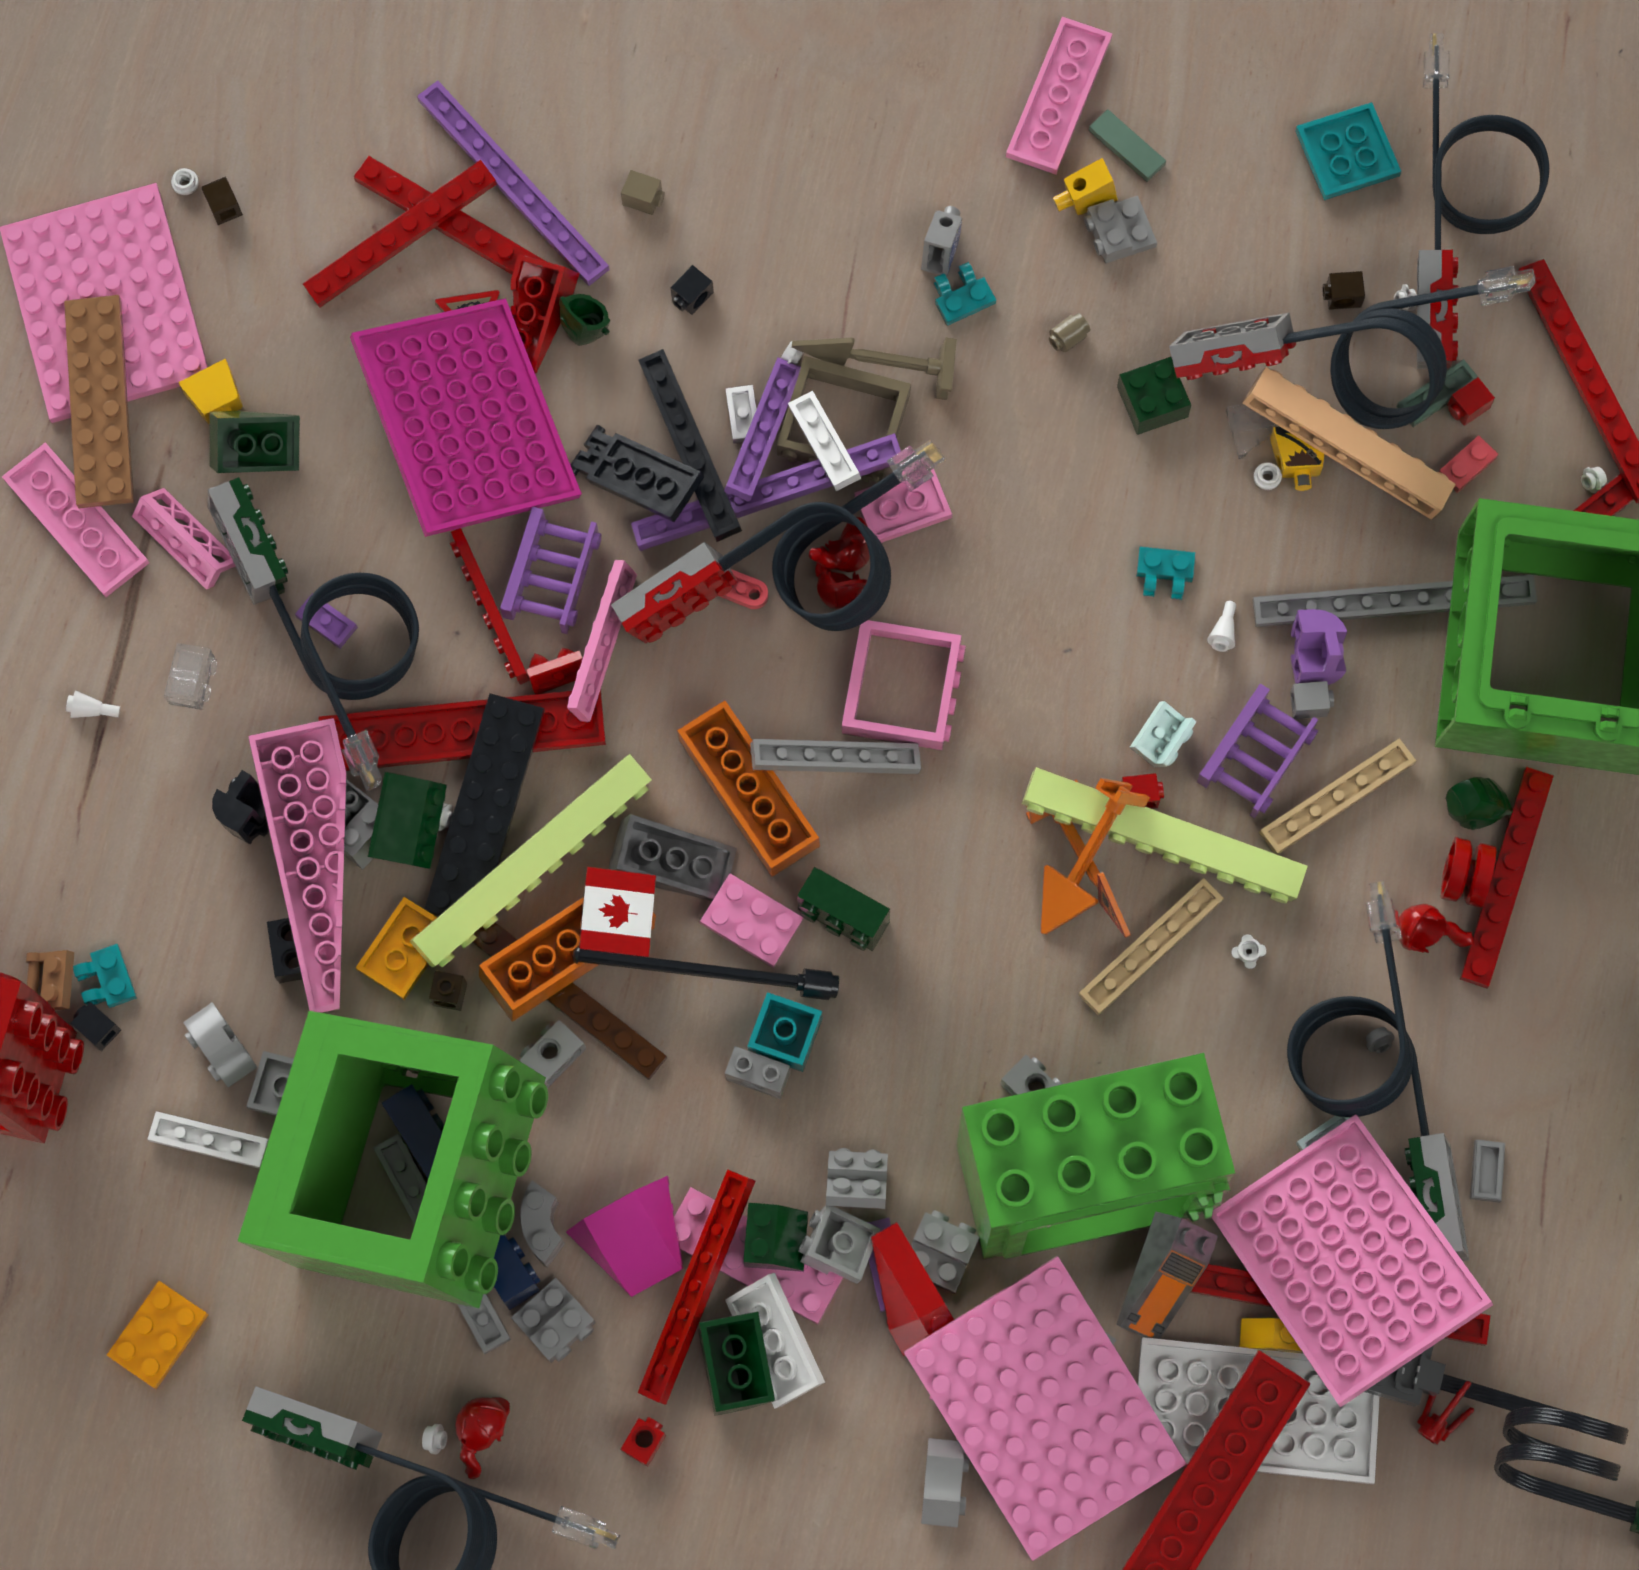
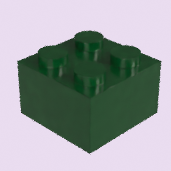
M1171 357L1119 374L1117 388L1137 435L1189 417L1191 402L1181 379L1176 377Z

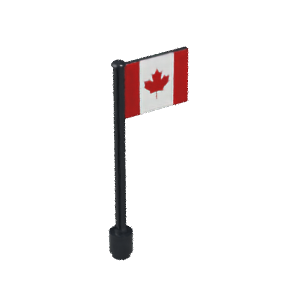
M594 867L586 868L579 947L574 949L572 955L573 961L576 964L584 962L789 987L800 991V996L805 998L829 1000L830 998L837 997L839 975H833L831 971L804 968L802 974L789 975L650 958L649 950L656 875Z

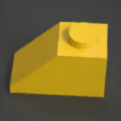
M1241 1319L1239 1347L1302 1353V1350L1281 1319Z

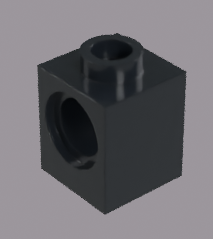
M693 265L670 287L673 304L679 310H686L691 315L714 293L713 281Z
M91 1002L87 1006L83 1005L73 1016L74 1020L70 1023L101 1052L121 1031L113 1021Z

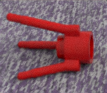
M1465 1382L1441 1416L1433 1413L1429 1417L1436 1395H1429L1423 1413L1417 1420V1423L1421 1425L1417 1432L1435 1445H1438L1440 1440L1445 1442L1450 1433L1474 1412L1473 1407L1468 1408L1446 1428L1448 1425L1446 1419L1471 1386V1382Z

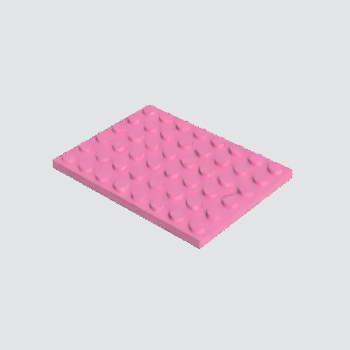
M157 183L0 227L51 423L71 418L64 301L112 295L120 296L128 401L180 387L178 382L208 367Z
M1356 1114L1213 1210L1212 1219L1340 1408L1493 1306L1492 1301Z
M1058 1256L904 1351L907 1359L1032 1561L1186 1465L1185 1460Z

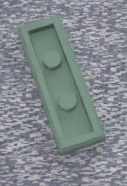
M1107 109L1089 126V131L1146 182L1166 165V160L1110 110Z
M1464 359L1447 370L1445 383L1440 393L1425 413L1416 421L1410 423L1412 427H1415L1448 405L1453 393L1478 377ZM1429 382L1398 402L1396 407L1406 408L1424 401L1428 395Z

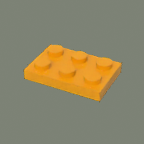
M403 897L356 966V970L405 1000L429 965L409 941L437 917Z
M158 1281L106 1356L154 1389H157L209 1314L161 1281Z

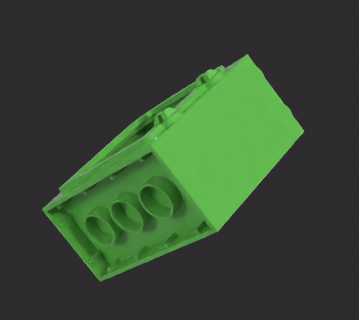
M1482 498L1477 500L1459 528L1457 535L1435 747L1639 775V520ZM1502 571L1631 588L1620 706L1497 690L1490 686ZM1510 705L1526 707V710L1518 708L1510 709ZM1601 717L1617 719V722H1601Z
M309 1011L238 1242L300 1269L479 1309L483 1294H488L493 1289L497 1280L498 1265L494 1256L500 1235H505L510 1230L514 1221L515 1207L511 1197L517 1176H523L531 1162L532 1150L528 1138L534 1118H540L547 1107L548 1089L544 1084L546 1077L492 1044ZM407 1070L418 1074L417 1078L406 1076ZM412 1084L416 1091L422 1088L424 1093L452 1098L411 1239L341 1225L383 1087L392 1086L404 1089Z
M1204 1053L962 1107L956 1146L979 1236L983 1260L1002 1255L1004 1259H1010L1151 1226L1155 1211L1183 1219L1189 1218L1192 1222L1199 1220L1198 1215L1202 1211L1205 1219L1211 1218L1213 1209L1221 1206L1223 1194L1231 1191L1229 1182L1235 1174V1169Z

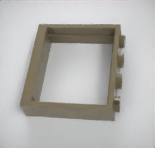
M804 356L791 401L803 396L808 378L897 401L886 436L895 433L896 438L898 437L910 397V383ZM788 407L777 442V455L789 458V462L801 461L809 463L818 460L810 445L789 440L795 417ZM888 467L861 476V479L868 483L869 480L879 482L886 477Z

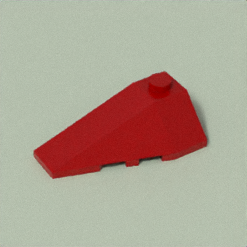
M518 254L511 278V290L513 291L511 313L533 370L537 373L560 325V298L574 294L580 273L561 265Z
M895 1222L871 1236L880 1279L888 1330L900 1352L905 1356V1350L949 1324L954 1318L900 1226Z

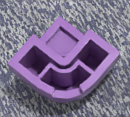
M1317 609L1297 611L1291 631V636L1296 637L1294 645L1295 654L1290 656L1295 684L1327 681L1328 685L1341 679L1346 673L1343 642L1347 630L1344 623L1336 615Z

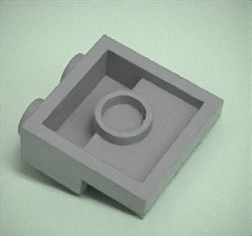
M1138 196L1117 203L1112 199L1088 207L1087 216H1084L1085 225L1088 232H1093L1096 253L1098 256L1102 255L1105 264L1157 246L1156 238Z
M847 1148L829 1151L826 1206L885 1209L888 1154L880 1153L874 1149L868 1150L866 1153L851 1152Z
M825 1205L820 1211L816 1210L810 1219L809 1226L813 1230L811 1236H805L800 1245L799 1252L803 1254L800 1262L825 1274L831 1271L858 1284L862 1279L873 1250L871 1236L878 1233L880 1228L834 1206Z
M933 1210L932 1214L925 1212L911 1246L933 1284L955 1294L977 1246L979 1236L975 1235L976 1229L967 1224L960 1223L957 1227L948 1223L949 1217L935 1210Z
M554 1278L511 1317L551 1363L555 1359L558 1362L563 1360L571 1352L570 1346L577 1339L581 1342L594 1331L592 1326L596 1323L557 1278Z

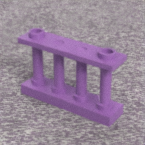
M532 507L500 607L503 618L514 620L516 612L520 613L522 610L560 620L561 632L564 634L568 633L569 627L574 626L576 623L578 610H575L593 549L598 550L602 535L598 532L597 523L591 522L588 533L550 524L545 519L543 509ZM545 534L583 543L584 546L580 558L541 549L540 545H538L540 535L545 536ZM539 559L576 569L572 584L532 574L530 570L532 561L536 562ZM533 585L568 594L564 609L525 600L524 596H522L524 586Z
M1259 684L1199 774L1197 783L1205 788L1208 787L1211 781L1215 783L1218 781L1255 804L1250 814L1253 818H1256L1259 811L1262 813L1267 811L1273 801L1269 796L1304 743L1310 745L1318 733V730L1315 729L1318 722L1317 718L1313 717L1308 726H1304L1269 704L1270 700L1266 698L1270 689L1262 684ZM1264 713L1299 735L1300 738L1294 747L1290 749L1254 726L1255 723L1251 721L1255 714L1262 715ZM1241 735L1251 737L1283 757L1285 760L1279 770L1275 772L1240 750V746L1236 743ZM1226 758L1229 760L1235 759L1270 781L1263 794L1257 793L1224 772L1225 768L1221 766Z

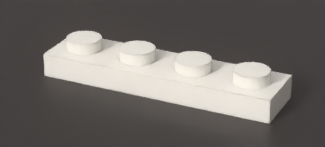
M811 391L789 402L788 405L835 490L838 491L861 479L856 466L814 392Z
M157 1111L147 1139L150 1142L259 1169L269 1141L266 1138Z

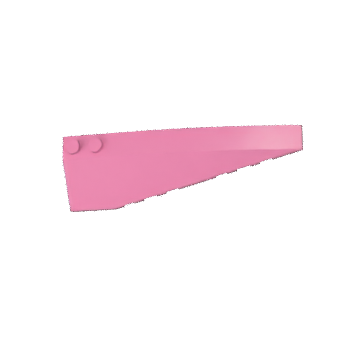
M332 718L248 736L309 1010L320 1013L340 1009L346 769L335 721Z

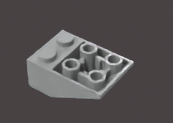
M346 779L344 855L363 870L373 859L368 857L378 804Z

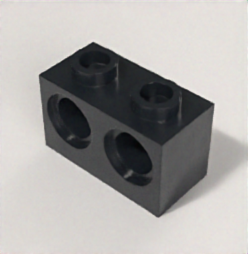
M289 918L268 921L267 928L276 980L279 984L302 980L300 967L295 969L288 968L290 960L297 957L294 940H284L285 934L291 930Z

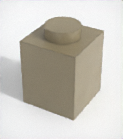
M630 170L621 191L622 204L624 206L653 215L656 206L660 207L662 205L665 192L662 191L661 180Z

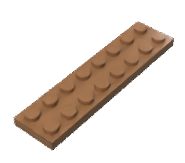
M119 295L64 301L76 505L80 509L133 503L121 298Z

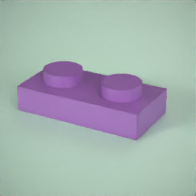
M311 595L295 613L296 618L302 621L306 603ZM327 603L315 613L309 623L310 628L339 649L342 648L358 628L353 621Z

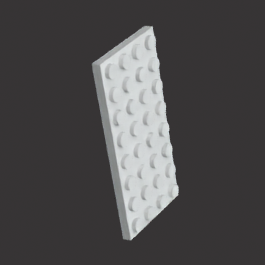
M1141 1338L1137 1385L1185 1460L1186 1465L1256 1352L1260 1350L1311 1384L1257 1472L1365 1484L1375 1483L1380 1396L1363 1392L1340 1408L1309 1360L1301 1353Z

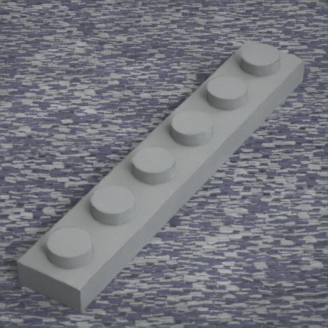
M753 739L750 744L753 770L919 774L921 770L918 743Z

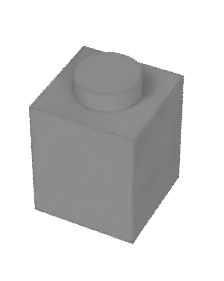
M1327 681L1293 684L1290 691L1293 719L1327 717L1330 707H1334L1333 690H1328Z

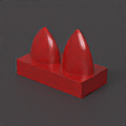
M562 648L557 655V659L551 661L542 655L534 653L529 668L526 669L534 693L539 694L576 681L577 672L583 660L580 650L574 652L573 650Z

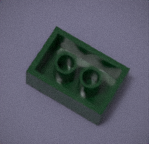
M816 867L813 868L797 895L798 910L801 911L800 915L804 919L815 923L816 920L826 925L825 929L829 933L840 937L841 934L851 939L850 943L862 951H865L867 948L873 952L890 923V908Z

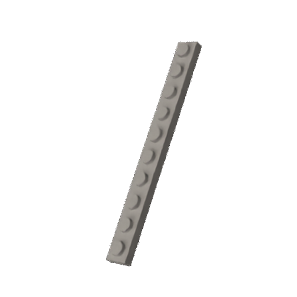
M1534 575L1501 577L1498 608L1536 604L1537 596ZM1453 581L1254 597L1252 601L1255 627L1293 624L1297 611L1306 609L1324 610L1336 615L1340 620L1449 612Z

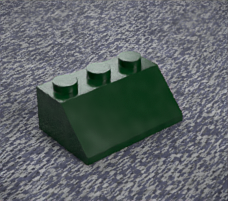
M385 772L368 857L430 869L434 857V848L440 827L447 785Z
M753 1312L699 1322L698 1332L714 1416L744 1411L775 1402L759 1313Z

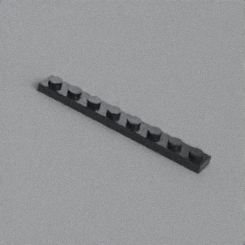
M664 349L639 359L638 361L682 463L701 471L704 475L695 493L716 542L741 532V526L728 496L724 492V487Z

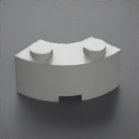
M213 1002L183 1022L189 1031L185 1034V1037L194 1049L199 1046L211 1063L207 1069L217 1082L222 1079L227 1087H230L257 1068L253 1059Z
M531 1181L522 1200L520 1213L521 1227L530 1249L540 1262L548 1268L565 1244L554 1227V1212L559 1202L555 1196L534 1181Z
M928 1439L921 1524L958 1527L959 1515L965 1516L966 1497H961L962 1472L968 1473L969 1457L967 1454H964V1449L959 1441Z

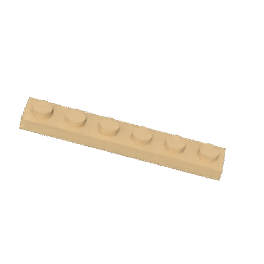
M1399 738L1261 829L1259 833L1273 853L1278 855L1414 765L1416 759Z
M1203 878L1082 989L1078 995L1099 1016L1213 911L1224 898Z

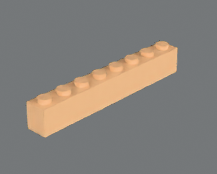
M1265 367L1256 378L1242 403L1431 520L1442 511L1456 485L1445 474L1427 467L1422 460L1406 454L1398 445L1385 441L1375 431L1364 428L1356 423L1351 416L1338 412L1325 400L1317 399L1302 386L1286 380L1278 371Z

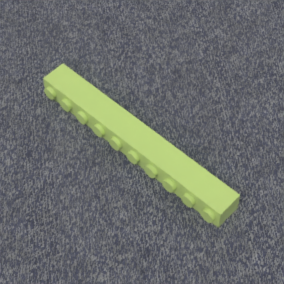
M630 754L624 757L409 942L432 968L437 964L444 967L455 957L452 952L461 945L464 949L477 938L474 933L483 926L486 930L499 919L496 914L503 908L508 911L520 901L518 895L526 889L528 892H531L542 882L539 877L548 870L551 874L563 864L561 858L566 853L570 852L571 855H574L585 845L582 840L587 835L591 834L594 837L606 827L604 821L612 815L614 818H617L628 808L625 803L630 798L634 797L637 800L649 790L646 785L652 779Z
M1036 767L1032 772L1021 804L1027 805V810L1032 813L1043 815L1046 812L1054 815V820L1066 825H1070L1071 822L1082 825L1081 830L1092 834L1106 810L1105 806L1109 797L1095 788ZM1126 805L1121 815H1117L1107 833L1109 835L1108 839L1112 842L1124 845L1126 841L1136 845L1135 849L1142 853L1152 854V851L1163 855L1162 859L1173 864H1179V861L1190 865L1189 869L1201 874H1206L1207 871L1217 874V879L1229 884H1233L1234 881L1244 884V889L1257 894L1263 891L1272 894L1271 899L1285 904L1288 901L1297 899L1308 867L1299 862L1147 807Z

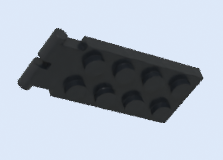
M596 425L584 443L588 451L580 450L570 464L574 475L576 476L580 472L587 476L586 479L591 484L675 523L703 480L704 475L701 471L617 433L613 437L604 434L606 430L600 425Z

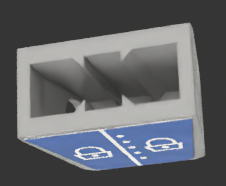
M947 206L944 212L939 210L935 212L924 240L921 270L938 275L945 273L948 276L960 239L962 225L960 210L956 207Z

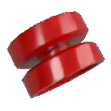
M1455 837L1444 865L1441 899L1456 902L1461 897L1465 887L1464 899L1466 904L1482 908L1487 898L1494 872L1496 846L1480 843L1472 856L1471 841Z

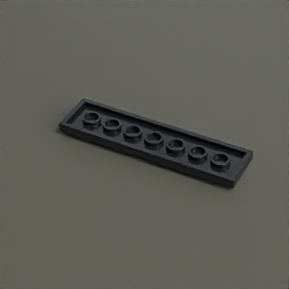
M489 694L424 908L426 911L440 916L499 865L544 716V708Z

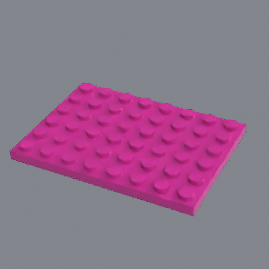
M506 298L357 331L351 334L352 345L425 537L531 511L532 507L543 508L580 498L582 493Z

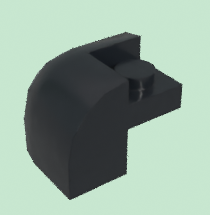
M241 770L239 775L230 782L227 793L216 789L212 798V810L216 819L227 831L248 844H251L259 835L265 837L269 829L259 784L252 775Z

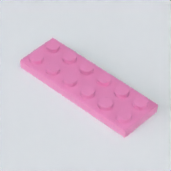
M1065 17L1061 18L1007 149L1006 158L1057 175L1111 42L1112 33Z
M46 442L2 476L8 486L105 598L149 564L148 559L101 506L78 509L76 505L74 475Z
M690 1187L674 1216L680 1250L690 1256H693L715 1201ZM742 1215L720 1272L747 1287L768 1274L775 1273L792 1311L818 1325L844 1277L831 1271L828 1274L822 1273L804 1264V1272L744 1267L747 1217Z

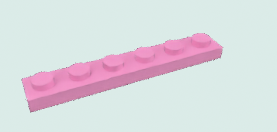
M624 560L614 561L608 576L604 595L600 601L596 620L592 626L588 644L585 647L584 657L577 672L572 694L568 700L567 708L580 721L590 722L622 624L611 604L633 590L637 577L635 571Z

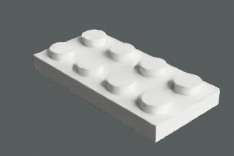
M775 1273L768 1274L725 1299L732 1316L753 1312L759 1313L775 1396V1402H772L774 1409L782 1407L825 1383Z

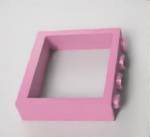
M870 620L861 624L843 715L842 734L895 743H918L919 747L942 750L944 741L949 742L952 725H947L948 715H954L956 699L951 697L953 688L958 689L961 672L956 671L957 663L964 660L966 646L961 645V635ZM871 635L951 648L936 733L856 720Z

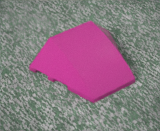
M668 1176L634 1190L582 1219L566 1231L631 1297L684 1269L678 1232H676L674 1208L673 1203L671 1204Z

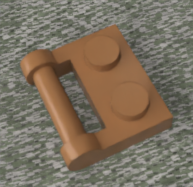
M69 950L44 953L29 952L26 955V963L29 964L27 985L38 993L40 965L43 964L41 997L54 1010L70 1009L75 952Z

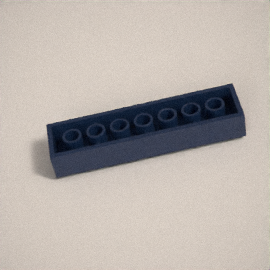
M411 1084L383 1101L382 1105L429 1179L444 1123L437 1113L431 1115L430 1111L434 1107L422 1088L416 1091ZM500 1235L494 1256L498 1265V1275L494 1288L504 1304L511 1310L540 1292L536 1284L541 1280L529 1262L523 1264L521 1261L525 1254L514 1237L508 1240L506 1235Z

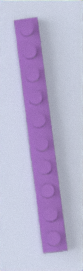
M438 80L417 96L420 104L475 163L479 160L484 163L495 178L496 186L569 266L574 271L580 273V278L588 286L609 271V265Z
M895 433L846 450L856 466L860 477L904 462ZM815 460L759 479L750 502L729 493L726 494L736 517L740 518L833 485L819 460ZM699 500L686 504L675 523L657 514L631 523L640 551L710 528Z

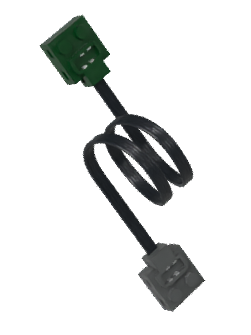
M1432 1346L1364 1392L1415 1407L1420 1405L1422 1393L1435 1396L1439 1394L1440 1390L1457 1394L1466 1380L1444 1374L1446 1364L1430 1360L1434 1347ZM1471 1382V1386L1463 1397L1511 1411L1507 1414L1503 1427V1436L1511 1445H1507L1498 1451L1494 1465L1496 1474L1502 1480L1536 1495L1631 1523L1630 1531L1639 1534V1501H1636L1635 1507L1531 1476L1506 1463L1514 1460L1542 1461L1617 1481L1619 1469L1621 1468L1619 1464L1535 1439L1522 1433L1514 1426L1521 1424L1554 1425L1622 1445L1626 1444L1627 1433L1629 1432L1627 1428Z

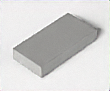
M1485 1140L1474 1141L1470 1199L1501 1202L1505 1143Z

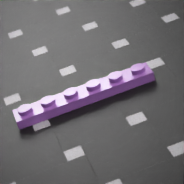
M777 357L724 489V492L748 502L752 498L801 369L800 366L793 363L788 364V361Z

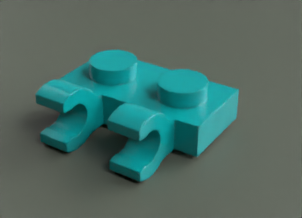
M969 262L959 266L960 271H958V274L965 285L959 289L952 291L945 273L934 277L936 281L934 286L940 295L939 298L935 299V304L947 326L996 304V298L985 277L977 280Z
M1140 547L1136 577H1145L1143 596L1154 597L1157 579L1173 580L1171 599L1182 600L1185 582L1193 581L1196 552Z
M118 944L90 953L92 962H84L73 966V972L78 981H83L97 975L101 988L89 989L81 993L84 1004L88 1005L91 1002L94 1005H98L106 1001L108 1007L112 1008L137 999Z

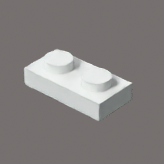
M753 385L726 388L733 444L744 442L756 412Z

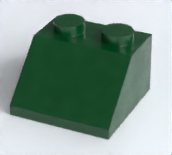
M748 1203L744 1267L804 1272V1263L800 1262L803 1254L799 1252V1248L803 1239L807 1236L808 1212L781 1205Z

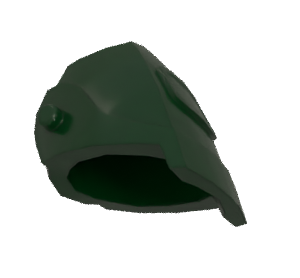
M574 294L560 298V323L575 344L578 346L587 345L609 334L608 326L611 320L608 317L605 305L585 294Z
M1473 777L1461 781L1447 791L1445 798L1449 816L1458 822L1460 826L1471 830L1492 825L1505 815L1513 813L1506 793L1490 778Z

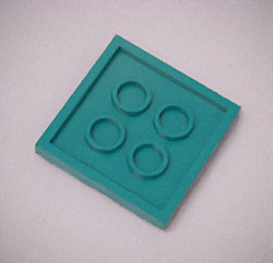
M1372 102L1296 126L1295 132L1324 200L1397 178L1401 175L1402 171Z

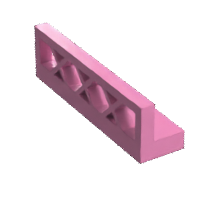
M165 488L140 497L132 517L206 590L215 586L221 572L236 567L229 551ZM162 499L169 507L160 505L157 500ZM174 518L183 520L187 525L178 523ZM193 536L202 538L206 544L198 542ZM212 554L220 556L224 562L219 563Z

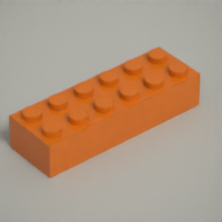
M725 700L677 730L679 741L771 877L820 847L818 835L773 770H753L750 745L752 739Z
M584 897L479 965V978L512 1022L600 965L584 962L576 964L572 957L574 949L579 947ZM654 912L651 930L655 928L656 915Z

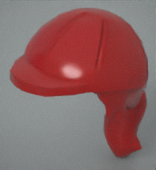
M856 517V518L859 519L865 526H867V524H866V522H865V519H863V518H861V517ZM849 523L846 524L838 540H829V545L825 543V546L829 549L828 552L816 547L810 549L808 556L827 569L835 568L843 572L858 571L870 559L869 550L863 535L856 526Z
M824 546L819 547L822 548L825 552H828V550ZM816 563L817 591L821 600L831 609L839 610L848 605L861 593L867 583V580L860 579L859 574L856 575V572L853 573L851 579L845 574L831 572V570Z
M1428 904L1414 905L1407 908L1401 913L1397 921L1398 939L1403 948L1407 950L1429 953V950L1425 947L1435 945L1442 936H1448L1458 947H1467L1474 944L1472 932H1465L1456 923L1446 921L1444 915L1436 907Z
M479 1397L472 1399L461 1408L456 1416V1434L462 1444L460 1460L466 1466L465 1473L469 1479L480 1477L482 1471L475 1454L478 1451L489 1448L495 1439L498 1442L501 1441L507 1416L510 1413V1403L504 1398Z

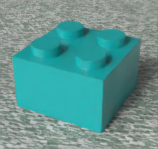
M767 992L747 1045L748 1051L790 1065V1068L803 1072L823 1019L822 1011Z

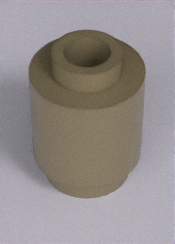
M1081 314L1070 315L1049 331V342L1056 351L1067 352L1087 337V333L1091 330L1090 326Z

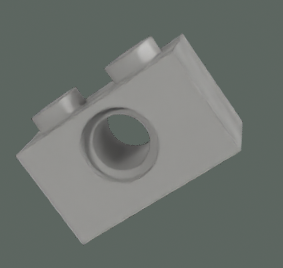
M560 1020L555 1024L549 1023L540 1033L541 1038L534 1045L532 1043L527 1045L519 1055L521 1057L520 1062L546 1077L544 1084L547 1089L586 1050L584 1042ZM548 1047H555L558 1049V1053L553 1059H545L543 1057L544 1050Z
M735 1046L725 1071V1077L730 1082L781 1099L791 1070L790 1065Z
M1025 1055L1001 1079L1000 1085L1013 1096L1030 1092L1028 1085L1034 1081L1040 1082L1044 1088L1062 1085L1063 1083L1057 1078L1052 1080L1044 1072L1046 1068L1037 1058L1033 1057L1030 1059Z

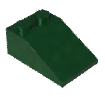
M244 411L210 412L209 466L215 472L299 471V415Z

